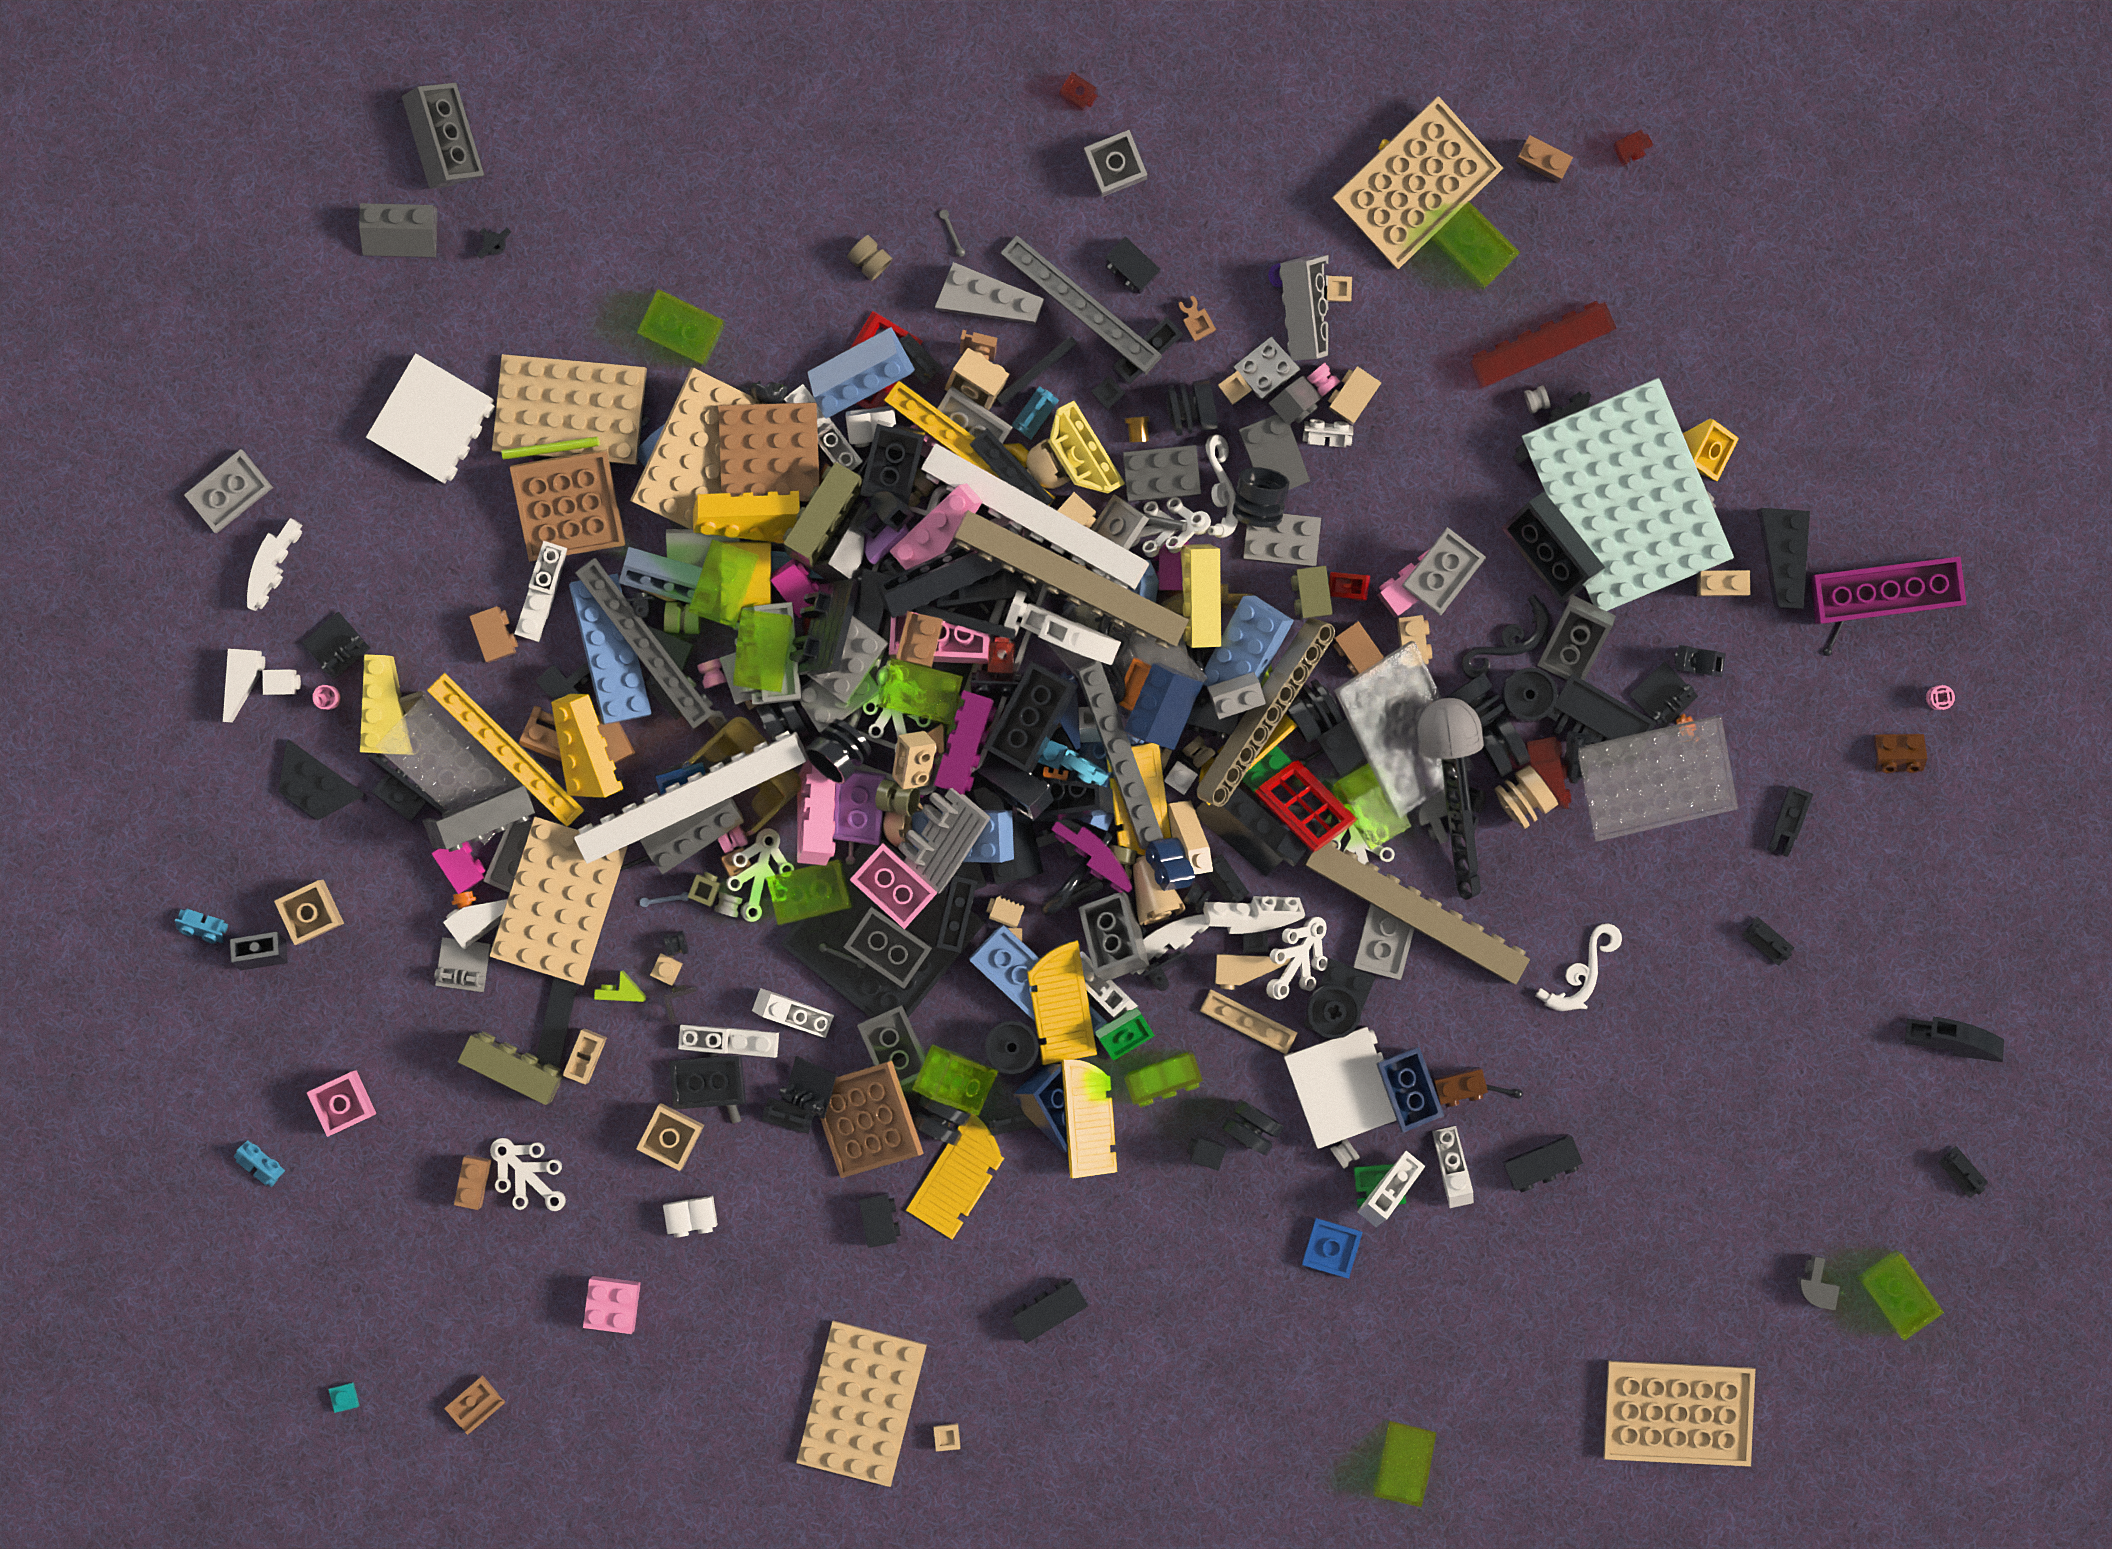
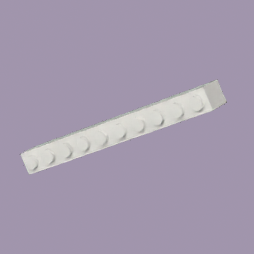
M936 443L921 468L927 473L925 478L937 485L939 481L948 485L946 490L950 492L959 485L967 483L983 501L982 505L989 508V514L998 519L1004 516L1010 520L1008 524H1011L1017 530L1021 531L1023 528L1031 532L1029 536L1041 543L1044 539L1052 543L1050 548L1062 555L1065 551L1072 554V560L1082 566L1088 563L1094 567V573L1104 578L1109 575L1115 579L1114 583L1126 589L1129 586L1135 590L1149 566L1146 560Z
M789 731L781 733L775 737L777 741L769 745L766 741L754 746V752L746 755L745 752H741L731 757L732 762L726 765L723 762L713 765L709 768L711 772L703 776L699 772L688 777L689 782L680 786L679 782L665 788L667 792L658 796L657 792L644 798L645 803L639 806L632 803L622 808V814L614 816L611 813L601 818V823L594 827L592 823L578 829L580 833L574 839L586 863L595 861L806 762L808 758L797 732L792 734Z

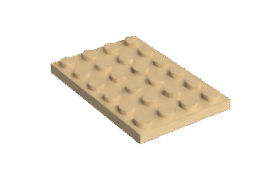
M1437 96L1353 176L1332 199L1395 269H1399L1487 185L1503 167L1443 100Z
M502 354L492 451L502 453V450L598 436L599 446L533 456L558 458L607 449L609 463L637 465L647 368Z
M691 368L630 501L688 529H693V508L697 495L721 494L718 405L758 403L752 396L695 368Z
M534 817L489 956L584 985L628 846L587 864L574 839L580 833L579 830Z
M833 1320L796 1463L891 1487L927 1344Z
M1608 1361L1603 1458L1608 1460L1751 1466L1755 1368Z

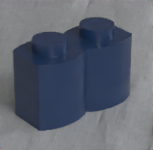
M1177 837L1151 841L1146 849L1145 857L1146 861L1155 870L1154 878L1156 883L1159 884L1163 891L1189 887L1195 879V874L1190 861L1186 858L1181 841Z

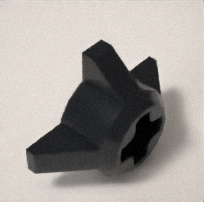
M485 228L479 231L484 236V248L476 254L480 259L489 254L496 256L504 252L506 248L505 240L511 233L508 228H505L500 234L495 232L488 233ZM497 244L500 246L498 250L494 248Z

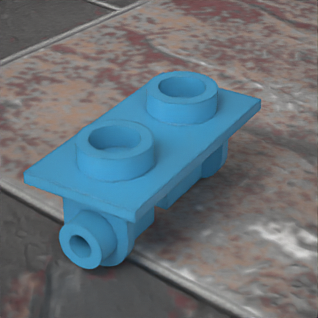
M1039 386L1011 426L1031 440L1059 400L1048 390H1044Z
M190 909L181 910L178 919H175L176 928L184 935H198L209 943H216V941L224 942L221 932L226 933L228 924L224 923V920L207 916L205 923H202L204 915Z
M248 1140L237 1149L234 1158L237 1159L236 1163L240 1164L248 1172L256 1167L257 1171L253 1176L265 1186L269 1185L272 1187L285 1172L277 1161L270 1159L257 1145L250 1143Z

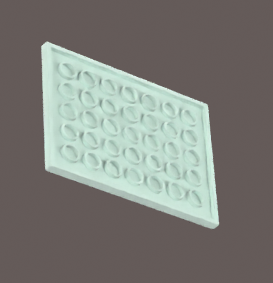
M1659 377L1522 435L1546 494L1606 567L1586 585L1594 606L1608 611L1734 558Z

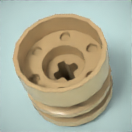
M1529 764L1515 773L1519 783L1517 786L1508 779L1504 781L1509 790L1508 793L1500 785L1494 789L1503 809L1523 829L1530 826L1525 818L1526 814L1533 822L1538 820L1533 809L1537 807L1542 813L1546 814L1558 805L1552 792Z

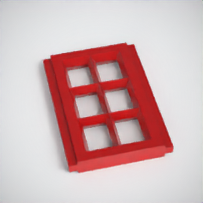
M872 311L851 348L873 337L879 326L885 329L892 327L896 336L900 338L905 337L909 332ZM909 333L920 345L922 344V340ZM898 381L876 392L871 402L864 398L856 404L865 409L884 407L886 403L884 401Z
M1299 760L1292 762L1259 786L1254 792L1313 853L1357 821V818ZM1293 774L1306 786L1298 794L1284 782ZM1279 784L1293 796L1284 804L1271 792ZM1309 791L1324 804L1316 811H1313L1301 799ZM1296 801L1310 813L1302 821L1287 808ZM1327 808L1341 821L1332 828L1318 816ZM1313 818L1327 830L1319 838L1305 826Z

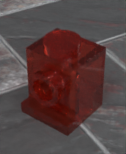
M1072 71L1060 89L1059 96L1084 111L1087 106L1091 108L1098 97L1095 94L1097 87ZM1081 87L1085 92L1083 95H1077L1075 90Z
M1641 129L1616 141L1612 146L1622 167H1625L1630 163V158L1634 162L1646 156L1645 151L1653 147V143L1647 133L1644 134Z
M995 637V641L989 642L988 672H1014L1015 642H1009L1010 638ZM1000 649L1006 651L1007 656L1005 658L998 656Z

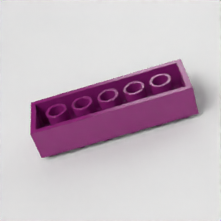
M1961 556L1810 576L1816 625L1967 605Z

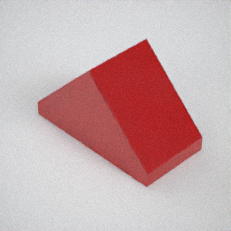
M1331 572L1329 580L1330 597L1365 602L1367 600L1370 576Z

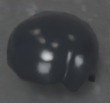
M760 381L751 383L749 388L750 395L758 404H781L789 390V386L774 382L769 383L765 387L761 385Z

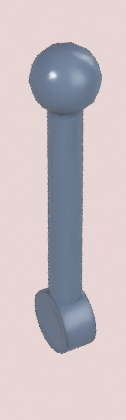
M683 892L681 895L655 899L642 898L640 905L647 907L649 904L675 900L688 901L690 898H688V892Z

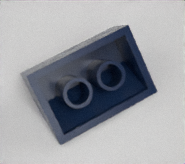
M1161 662L1153 663L1124 731L1147 742L1175 750L1204 682Z
M1420 1047L1403 1050L1376 1063L1401 1133L1444 1116Z

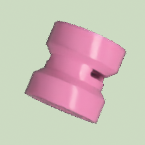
M1326 363L1306 378L1311 384H1315L1318 387L1317 392L1322 397L1341 382L1337 376L1331 375L1329 372L1330 368Z
M719 658L697 665L699 673L705 675L702 681L704 689L727 682L725 674L720 671L722 665Z
M319 686L313 693V702L320 709H334L341 701L340 692L333 686Z
M1943 685L1932 687L1926 694V702L1934 710L1950 708L1955 701L1953 690Z
M741 825L736 826L718 838L725 854L732 852L737 846L743 847L748 844Z

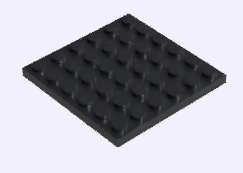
M881 838L880 845L862 843L853 854L855 863L853 865L846 863L781 942V945L869 1017L874 1018L902 1005L909 1018L986 922L970 910L961 952L934 946L947 891L944 890L942 893H937L905 928L933 947L905 989L868 964H866L865 968L861 969L857 964L829 952H820L819 945L826 943L829 948L859 960L860 958L849 952L844 946L869 909L873 906L891 918L850 881L883 843L903 861L905 860V856Z

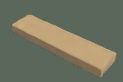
M1211 989L1200 1009L1201 1012L1286 1055L1297 1035V1032Z

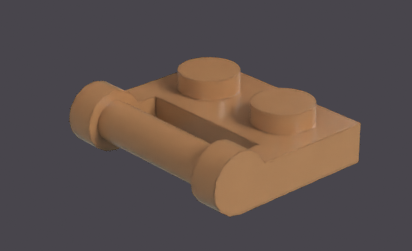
M535 705L519 745L562 762L557 732L536 724L539 719L555 726L554 715L542 711L541 707Z

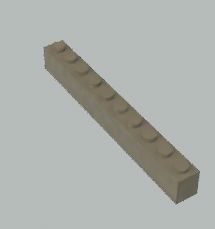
M969 510L964 512L952 537L953 540L957 541L956 545L966 551H970V548L980 552L978 555L980 558L992 562L994 559L1002 563L1000 567L1008 572L1014 573L1016 570L1024 574L1023 579L1033 584H1036L1038 581L1046 585L1044 589L1058 595L1060 592L1067 595L1069 602L1078 606L1083 603L1090 607L1089 611L1100 617L1105 614L1112 618L1111 622L1123 628L1127 625L1134 629V634L1145 639L1149 636L1156 640V645L1164 649H1168L1169 646H1177L1189 621Z
M1330 841L1314 853L1311 850L1309 851L1302 864L1303 866L1510 984L1516 985L1530 961L1529 958L1524 956L1526 952L1515 945L1512 948L1503 944L1505 942L1503 938L1494 933L1491 936L1485 934L1482 926L1473 921L1470 924L1462 920L1463 916L1452 909L1448 913L1441 909L1442 904L1437 900L1429 898L1427 901L1420 897L1421 892L1416 888L1408 886L1406 889L1399 885L1401 880L1393 875L1387 874L1385 877L1378 873L1380 868L1372 863L1366 862L1364 865L1357 861L1359 856L1351 851L1345 850L1343 853L1336 849L1337 844L1333 841Z

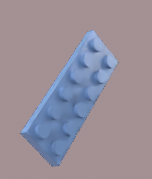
M618 574L609 575L622 592ZM581 580L571 582L569 587L603 725L650 716L651 709L636 652Z
M1001 924L968 959L1035 1021L1030 993L1038 990L1037 985L1029 986L1027 971H1030L1040 958L1004 924ZM1089 1005L1093 1034L1095 1036V1032L1101 1029L1107 1021Z

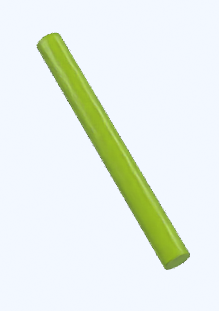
M597 436L502 450V458L504 460L599 446V438Z

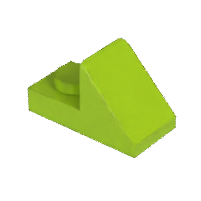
M623 970L620 971L619 990L616 989V985L601 984V989L595 990V1000L646 1001V995Z

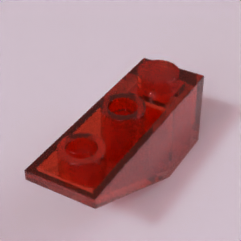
M1556 737L1524 742L1531 758L1528 764L1547 785L1557 800L1558 805L1562 809H1569L1568 803L1572 801L1570 790L1565 789L1564 779H1567L1565 765L1560 763L1559 756L1563 755L1561 742L1556 741Z

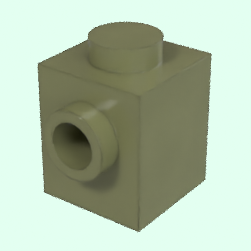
M704 872L703 875L697 874L688 898L708 906H713L722 883L717 881V876L708 872Z

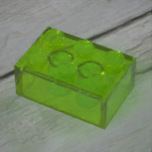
M1469 201L1431 239L1482 290L1520 254Z
M657 289L637 334L706 367L726 323L724 320Z
M892 658L888 659L876 707L939 724L951 725L963 677Z
M841 860L830 861L826 866L814 865L767 877L778 925H785L852 908Z
M932 1044L912 1089L934 1101L979 1116L998 1071L978 1060Z
M1192 1050L1123 1074L1133 1105L1139 1104V1107L1152 1104L1153 1098L1162 1096V1099L1177 1095L1176 1090L1185 1088L1186 1091L1200 1087L1199 1082L1203 1081Z
M1896 1249L1856 1277L1896 1335L1903 1341L1944 1313L1904 1255Z

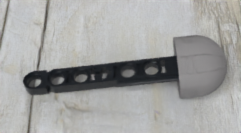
M1444 698L1433 702L1423 711L1418 722L1417 733L1420 754L1426 758L1441 759L1453 863L1457 873L1455 875L1456 887L1459 895L1463 899L1469 900L1480 894L1481 886L1480 877L1477 875L1478 861L1465 756L1474 754L1483 748L1482 727L1478 715L1467 703L1455 698ZM1452 768L1455 769L1457 773V778L1454 776ZM1455 791L1458 793L1460 801L1456 798ZM1460 837L1465 841L1466 847L1463 846ZM1463 860L1466 861L1469 868L1468 870L1464 866ZM1466 883L1469 884L1471 888V893L1468 891Z

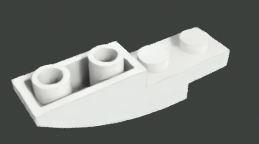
M803 384L784 398L786 403H817ZM817 404L818 444L833 463L837 462L849 470H853L863 461L830 418L825 419Z
M289 519L278 537L268 533L260 546L248 582L247 607L251 610L262 609L269 599L267 594L271 588L275 589L283 579L280 576L283 570L277 567L276 564L277 562H283L288 554L287 547L291 542L295 543L302 534L300 530L302 524L294 519Z
M543 541L515 631L516 635L539 642L557 591L567 548Z
M1033 603L1028 604L1020 627L1038 634V637L1109 665H1112L1121 644L1118 640L1081 623H1074Z
M1254 896L1251 903L1205 902L1203 907L1208 926L1227 927L1229 934L1266 931L1288 925L1305 916L1300 898Z
M1198 914L1178 919L1147 935L1143 941L1148 961L1154 956L1157 959L1168 950L1166 947L1168 943L1175 950L1179 947L1182 950L1193 941L1191 936L1198 931L1201 934L1209 927L1205 915ZM1147 967L1133 971L1131 974L1133 975L1137 972L1140 975Z
M680 1025L678 1049L775 1058L778 1052L779 1033L750 1029Z

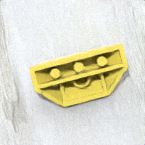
M1075 401L1057 409L1049 444L1074 485L1104 493H1110L1123 486L1125 482Z

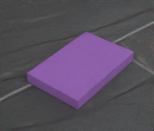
M867 497L863 501L867 505V509L871 506L868 501L871 497ZM906 524L899 532L887 525L875 539L865 533L864 551L871 563L875 565L909 533Z
M855 770L844 784L836 783L833 821H835V831L832 839L872 845L881 844L884 811L877 809L875 799L878 786L882 780L886 779V774Z

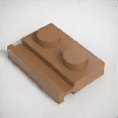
M963 330L960 340V353L963 354L969 348L980 352L985 359L994 361L997 338L975 332L972 336L966 334V330Z
M908 611L896 660L932 668L943 619Z
M482 1375L444 1409L468 1435L500 1408L505 1401Z

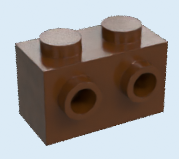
M1480 1067L1432 1079L1438 1100L1441 1105L1445 1104L1446 1107L1459 1105V1100L1469 1098V1101L1484 1098L1483 1094L1488 1093L1483 1070Z

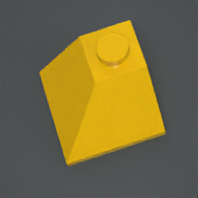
M1708 419L1684 432L1683 436L1698 472L1714 481H1718L1739 438L1715 420Z

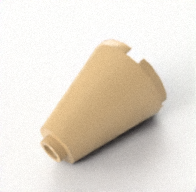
M1145 856L1137 858L1136 863L1133 865L1139 925L1143 923L1144 925L1155 924L1170 919L1169 916L1174 911L1176 916L1185 911V906L1175 889L1163 891L1159 884L1156 883L1154 878L1155 870L1146 861Z

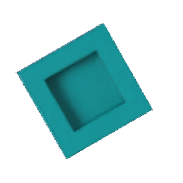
M354 1382L329 1389L334 1413L359 1407Z

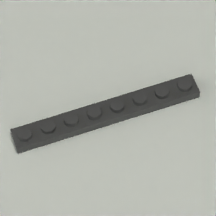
M1017 235L1001 252V255L1145 375L1162 358V355Z
M594 558L576 572L577 576L693 729L711 717L713 712L641 617L635 615L632 605L627 602L625 596L597 559Z
M1095 661L1077 669L1076 673L1111 766L1138 846L1141 849H1145L1151 841L1164 838L1126 731H1124V726L1100 661Z

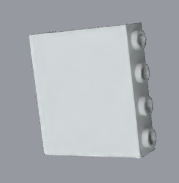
M415 353L366 438L439 481L446 483L447 480L451 481L458 470L455 466L459 459L464 460L470 450V447H468L472 438L476 439L482 430L480 424L483 418H488L493 412L495 406L492 403L494 400Z
M1367 1026L1355 1030L1344 1038L1331 1039L1295 1053L1291 1052L1283 1055L1318 1149L1396 1121L1376 1063L1384 1058L1381 1052L1376 1053L1374 1044L1378 1042L1373 1029L1368 1031Z

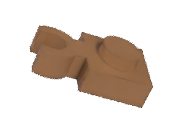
M1191 296L1190 300L1193 306L1185 308L1183 303L1180 302L1179 308L1188 315V318L1184 319L1183 322L1193 341L1196 342L1215 332L1216 328L1205 308L1198 312L1197 300L1194 296Z

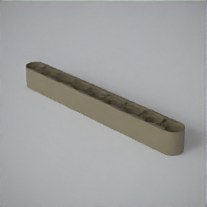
M1310 618L1303 624L1262 687L1266 704L1247 710L1197 788L1199 799L1217 807L1226 804L1333 640L1335 634L1333 625L1315 618Z

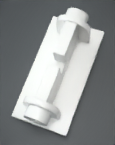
M1311 419L1310 422L1304 421V431L1308 432H1303V441H1306L1307 444L1324 445L1325 437H1330L1329 446L1344 448L1347 445L1351 446L1352 436L1348 435H1353V426H1350L1348 423L1336 421L1334 424L1324 423L1320 419Z

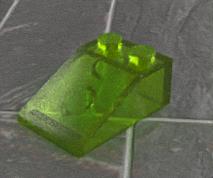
M712 539L688 612L735 628L759 555Z
M742 609L738 630L733 686L782 693L793 619L790 615Z
M1378 758L1340 779L1333 786L1332 791L1337 799L1357 818V821L1353 824L1369 850L1374 849L1411 827L1391 778Z
M1389 1420L1372 1488L1373 1495L1422 1507L1437 1432Z

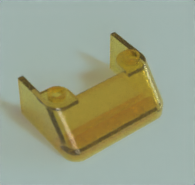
M736 717L709 738L680 766L683 769L687 768L701 755L710 762H719L727 755L733 757L741 752H745L747 755L754 752V746L765 741L768 745L770 743L746 718ZM793 768L757 784L760 791L754 796L752 807L760 818L743 833L746 837L756 833L800 791L802 781Z

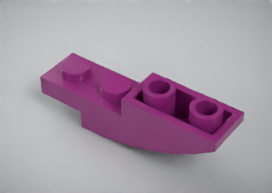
M1055 823L1051 830L1056 832L1054 836L1056 839L1064 844H1067L1068 841L1077 846L1075 851L1085 858L1088 855L1092 856L1087 864L1091 867L1089 871L1091 874L1101 880L1103 877H1106L1112 881L1110 886L1120 893L1124 890L1127 892L1131 891L1132 886L1123 866L1104 842L1085 827H1082L1077 834L1062 823Z

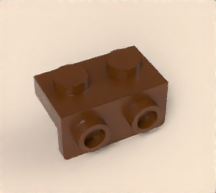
M1924 734L1875 735L1874 745L1877 760L1875 772L1890 774L1894 772L1917 773L1924 771L1928 759Z

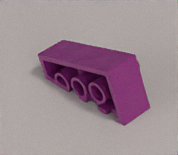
M963 690L961 699H964V703L956 712L954 722L956 727L955 730L952 729L946 746L948 751L942 757L934 783L935 786L946 790L953 788L959 794H964L965 791L969 792L972 787L974 778L970 776L973 767L978 768L982 755L978 754L981 744L985 745L990 731H987L986 728L989 721H994L997 708L994 707L995 702L992 699Z

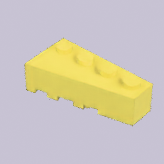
M1211 544L1182 545L1183 616L1189 620L1183 632V639L1192 648L1220 647V548Z
M364 655L360 752L413 755L404 709L399 703L401 698L400 686L393 656Z

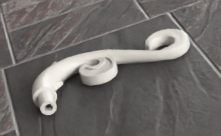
M1216 434L1210 436L1206 442L1207 455L1220 483L1212 487L1211 494L1212 500L1217 507L1227 505L1226 518H1222L1221 524L1209 526L1208 534L1215 535L1217 538H1224L1234 532L1239 520L1232 514L1236 493L1232 483L1219 464L1227 459L1229 447L1226 440L1221 435ZM1215 446L1219 451L1218 458L1215 457Z
M1608 923L1597 926L1590 937L1588 967L1581 963H1574L1566 970L1565 977L1571 985H1580L1579 975L1585 976V983L1579 992L1571 997H1564L1565 993L1559 995L1549 994L1540 988L1535 996L1544 1001L1545 1006L1557 1011L1587 1009L1584 1002L1593 992L1598 975L1597 938L1601 933H1607L1611 938L1610 943L1606 946H1600V950L1603 952L1616 950L1622 941L1621 933L1617 927Z

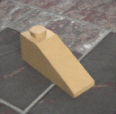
M1191 800L1167 804L1172 838L1177 837L1181 841L1186 858L1193 867L1194 874L1212 872L1210 848Z
M1216 954L1215 984H1220V989H1235V985H1242L1289 964L1290 958L1286 959L1283 964H1277L1270 960V956Z

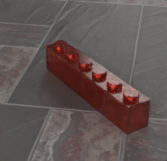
M1594 301L1585 305V311L1576 314L1575 310L1561 316L1563 320L1554 324L1553 320L1540 325L1541 330L1533 334L1531 330L1517 335V341L1509 343L1508 340H1505L1495 345L1496 350L1487 353L1485 349L1472 355L1474 359L1469 362V365L1480 390L1616 330L1617 327L1606 303L1598 304V301Z

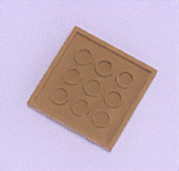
M817 403L718 405L721 494L730 493L732 497H738L743 493L753 492V496H768V492H778V495H790V491H799V501H811L809 496L816 486L819 488Z
M607 449L510 466L529 562L538 559L543 541L567 548L566 555L625 545Z
M892 1061L836 1077L825 1119H820L841 1178L923 1154Z

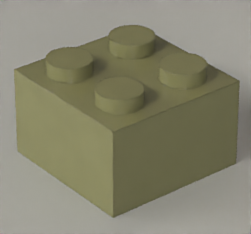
M1326 566L1297 569L1294 575L1290 577L1292 591H1297L1298 600L1294 601L1295 615H1300V620L1331 616L1332 607Z

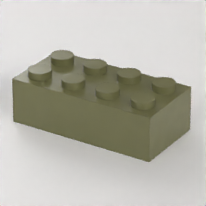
M837 462L832 467H827L822 476V479H824L819 488L816 486L809 496L811 501L808 506L800 509L796 516L797 523L793 529L791 527L788 528L783 536L786 554L811 570L861 493V476Z
M482 1031V1033L470 1036L458 1063L544 1105L552 1102L564 1078L563 1074L560 1073V1068L550 1063L543 1066L537 1063L539 1058L527 1052L522 1055L516 1052L517 1047L510 1043H497L494 1041L496 1037Z

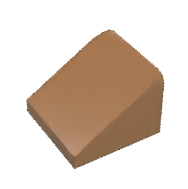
M941 724L930 731L928 735L936 743V749L939 754L944 755L946 753L945 726Z

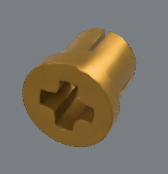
M1149 416L1125 418V423H1128L1130 443L1149 441L1147 421H1150Z

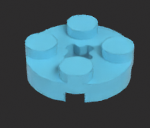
M1067 749L1060 762L1061 765L1071 771L1074 769L1079 772L1078 777L1087 783L1104 784L1108 775L1102 768L1087 758L1080 757L1078 759L1079 753Z

